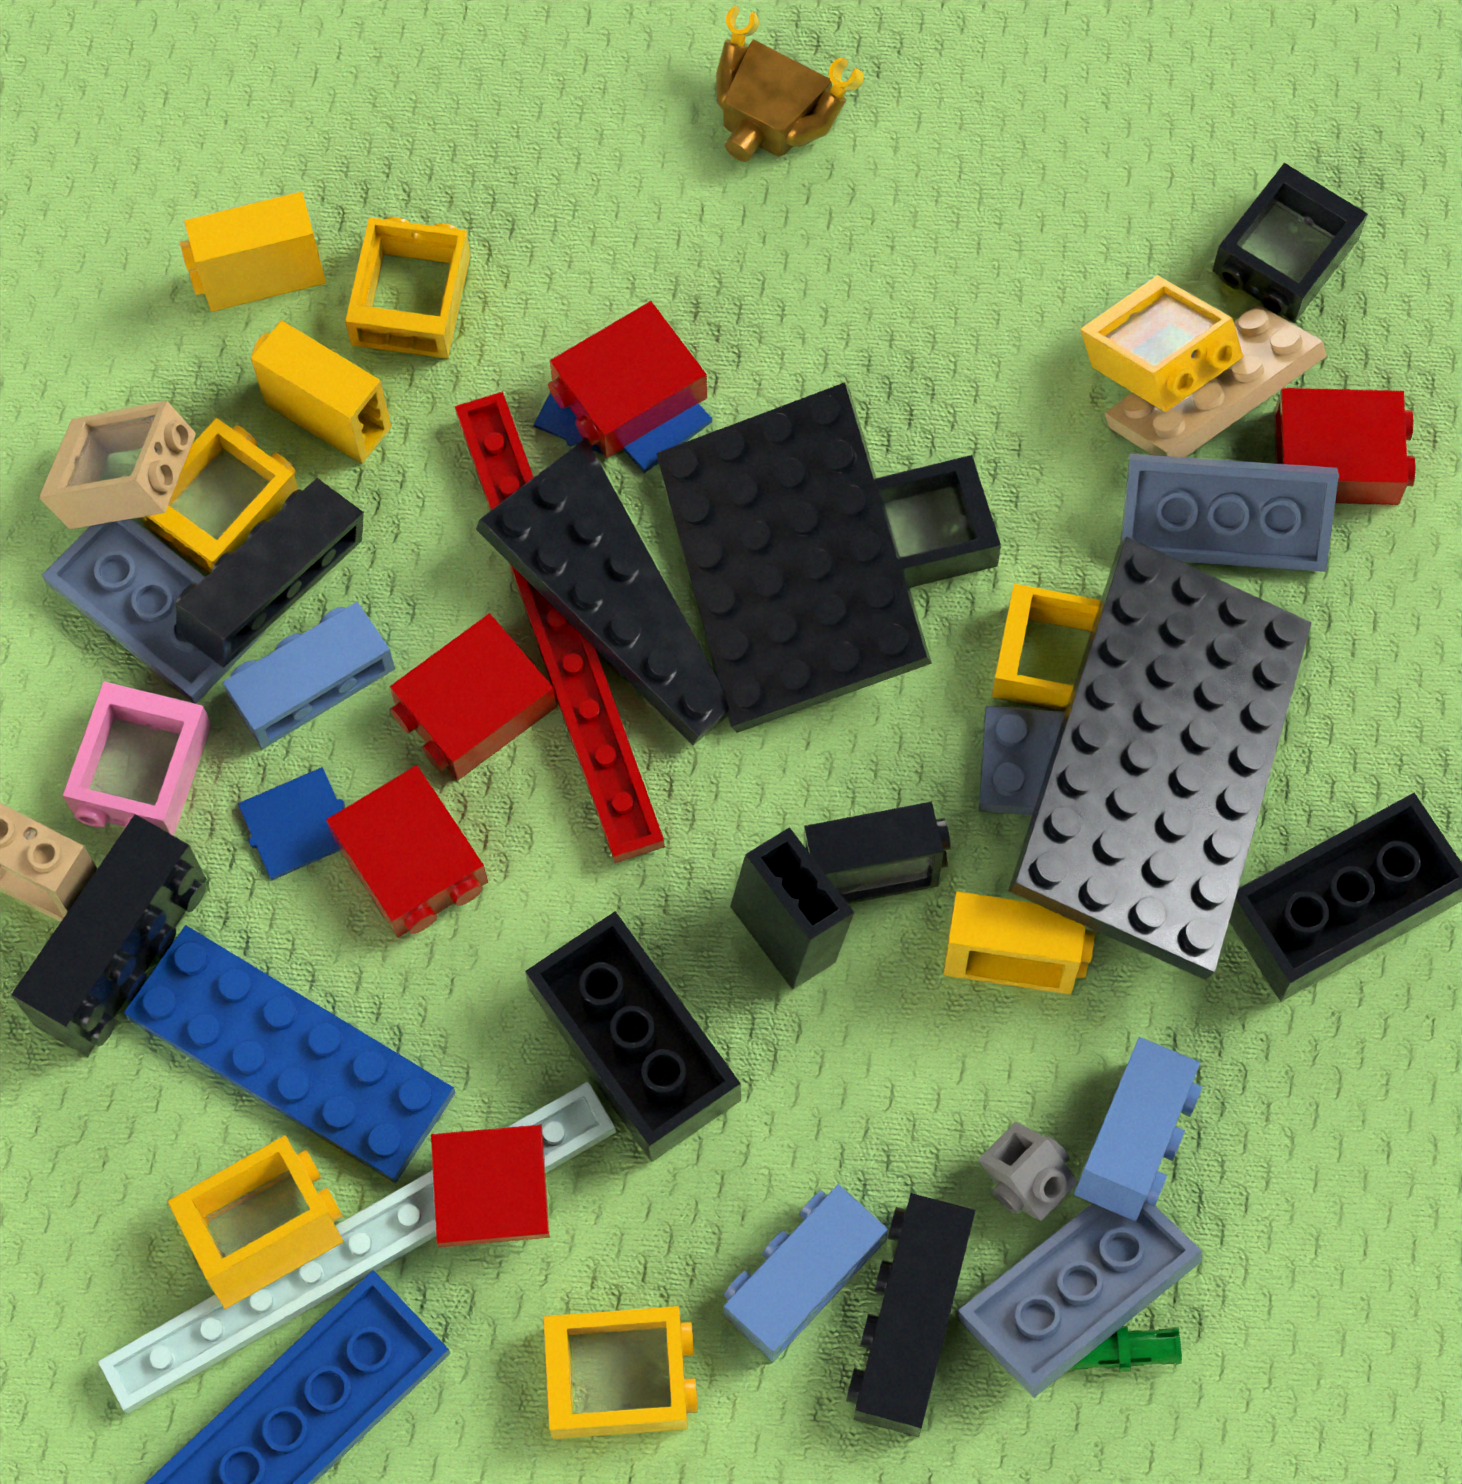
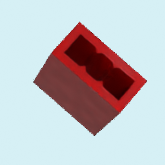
M652 301L549 360L552 381L548 383V388L554 400L562 409L569 406L577 417L575 424L582 438H587L590 446L596 444L606 458H609L624 449L628 444L708 398L707 374Z
M1282 388L1274 409L1276 464L1337 468L1339 479L1335 503L1399 505L1406 487L1414 485L1416 473L1415 457L1407 456L1406 441H1410L1412 438L1414 420L1412 410H1405L1404 391Z
M490 613L389 686L395 704L390 708V711L396 721L408 734L416 730L426 742L422 746V750L433 766L440 772L447 768L457 781L557 707L553 686Z
M418 765L326 819L332 837L397 938L407 932L416 934L425 930L437 919L436 914L454 903L456 906L469 903L482 892V886L488 883L484 864Z

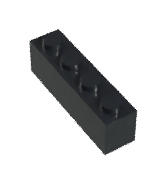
M318 478L303 491L301 489L294 491L274 517L269 521L263 520L252 529L245 543L236 551H229L223 554L215 563L212 572L199 584L192 583L182 591L176 602L177 633L224 668L362 542L364 512Z
M910 1193L907 1209L895 1208L888 1239L898 1242L893 1262L885 1260L881 1262L874 1293L884 1295L880 1314L876 1316L868 1313L860 1347L870 1349L866 1369L864 1371L854 1368L846 1399L847 1402L856 1404L853 1420L915 1437L920 1436L976 1210Z

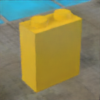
M302 191L184 220L189 240L180 242L187 271H189L195 295L205 294L211 312L326 284Z
M280 320L271 333L263 334L256 342L252 351L251 361L265 405L363 464L392 427L381 380Z

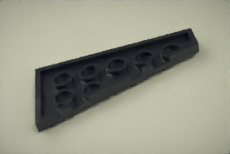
M587 438L583 439L479 519L476 530L692 745H695L728 716L727 712L730 708L718 678Z

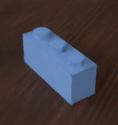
M355 602L347 608L339 607L328 612L317 626L302 635L293 634L286 637L276 646L275 651L262 659L247 661L239 665L231 673L230 678L223 681V684L234 708L261 749H264L395 670L389 647L359 603Z
M1138 1038L1075 1190V1196L1133 1221L1137 1220L1144 1202L1153 1206L1156 1205L1167 1178L1166 1174L1157 1170L1163 1157L1173 1161L1185 1130L1175 1125L1180 1113L1191 1117L1203 1086L1193 1083V1080L1201 1062L1144 1038Z
M839 1184L828 1195L822 1190L814 1195L800 1212V1216L804 1221L791 1235L784 1230L781 1231L764 1249L762 1256L766 1261L752 1276L747 1271L742 1272L730 1284L723 1295L728 1299L724 1305V1317L772 1362L780 1356L886 1242L888 1229Z

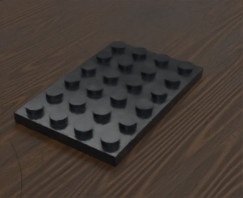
M845 382L656 453L716 674L730 708L727 712L730 725L737 733L932 664L853 398Z

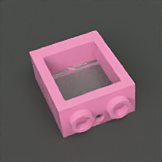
M103 681L63 793V798L72 813L75 814L74 817L78 821L93 827H104L107 822L126 828L136 814L174 836L212 726L204 706Z

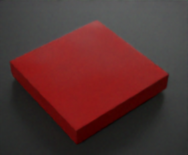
M542 1125L431 1134L436 1240L439 1248L550 1238Z

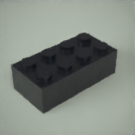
M1414 792L1238 888L1229 922L1276 996L1282 1002L1462 902V862Z
M135 814L11 994L35 1027L87 1057L95 1045L98 1047L102 1046L108 1040L116 1025V1018L114 1017L126 1000L132 1001L146 980V973L144 972L155 956L160 957L164 955L170 948L176 936L175 926L185 911L192 912L204 896L206 890L204 883L207 879L190 845Z
M616 911L525 971L530 992L651 1162L741 1101V1083Z

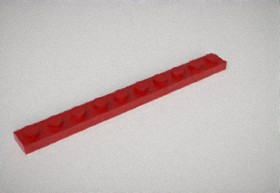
M503 391L455 406L456 416L490 511L534 478ZM509 563L614 863L664 848L665 843L596 649Z

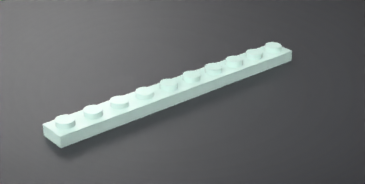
M589 1082L582 1084L509 1126L542 1125L546 1173L616 1133L614 1124ZM433 1170L337 1224L336 1228L344 1240L342 1244L227 1309H224L215 1294L98 1361L123 1411L129 1414L360 1281L372 1270H379L436 1237Z

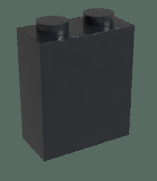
M790 827L745 854L730 907L793 990L836 963L854 911Z

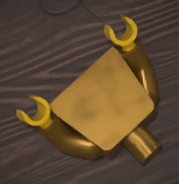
M733 6L729 9L726 15V24L732 32L731 39H727L724 42L716 72L717 104L723 110L724 127L732 132L725 143L728 153L742 162L749 161L758 147L776 156H783L793 146L800 147L827 135L847 101L844 97L846 91H853L862 85L864 80L862 70L855 68L850 78L843 82L842 72L848 65V60L845 58H838L831 63L828 78L754 39L748 47L745 44V39L747 36L755 33L759 27L758 16L752 11L749 17V24L744 29H738L736 18L739 14V7Z

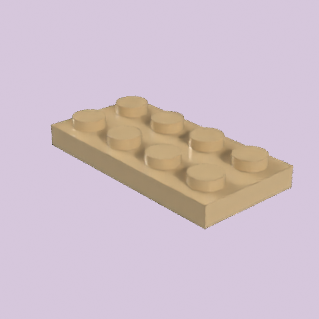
M1258 304L1234 321L1243 353L1242 359L1166 413L1134 393L1129 394L1124 400L1105 412L1109 428L1151 455L1187 457L1327 357L1324 343L1321 339Z

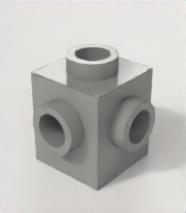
M1016 1121L978 1159L996 1184V1187L992 1190L996 1199L1013 1214H1017L1022 1210L1039 1221H1042L1051 1210L1055 1209L1078 1183L1065 1164L1069 1160V1156L1061 1145L1051 1137L1042 1136Z

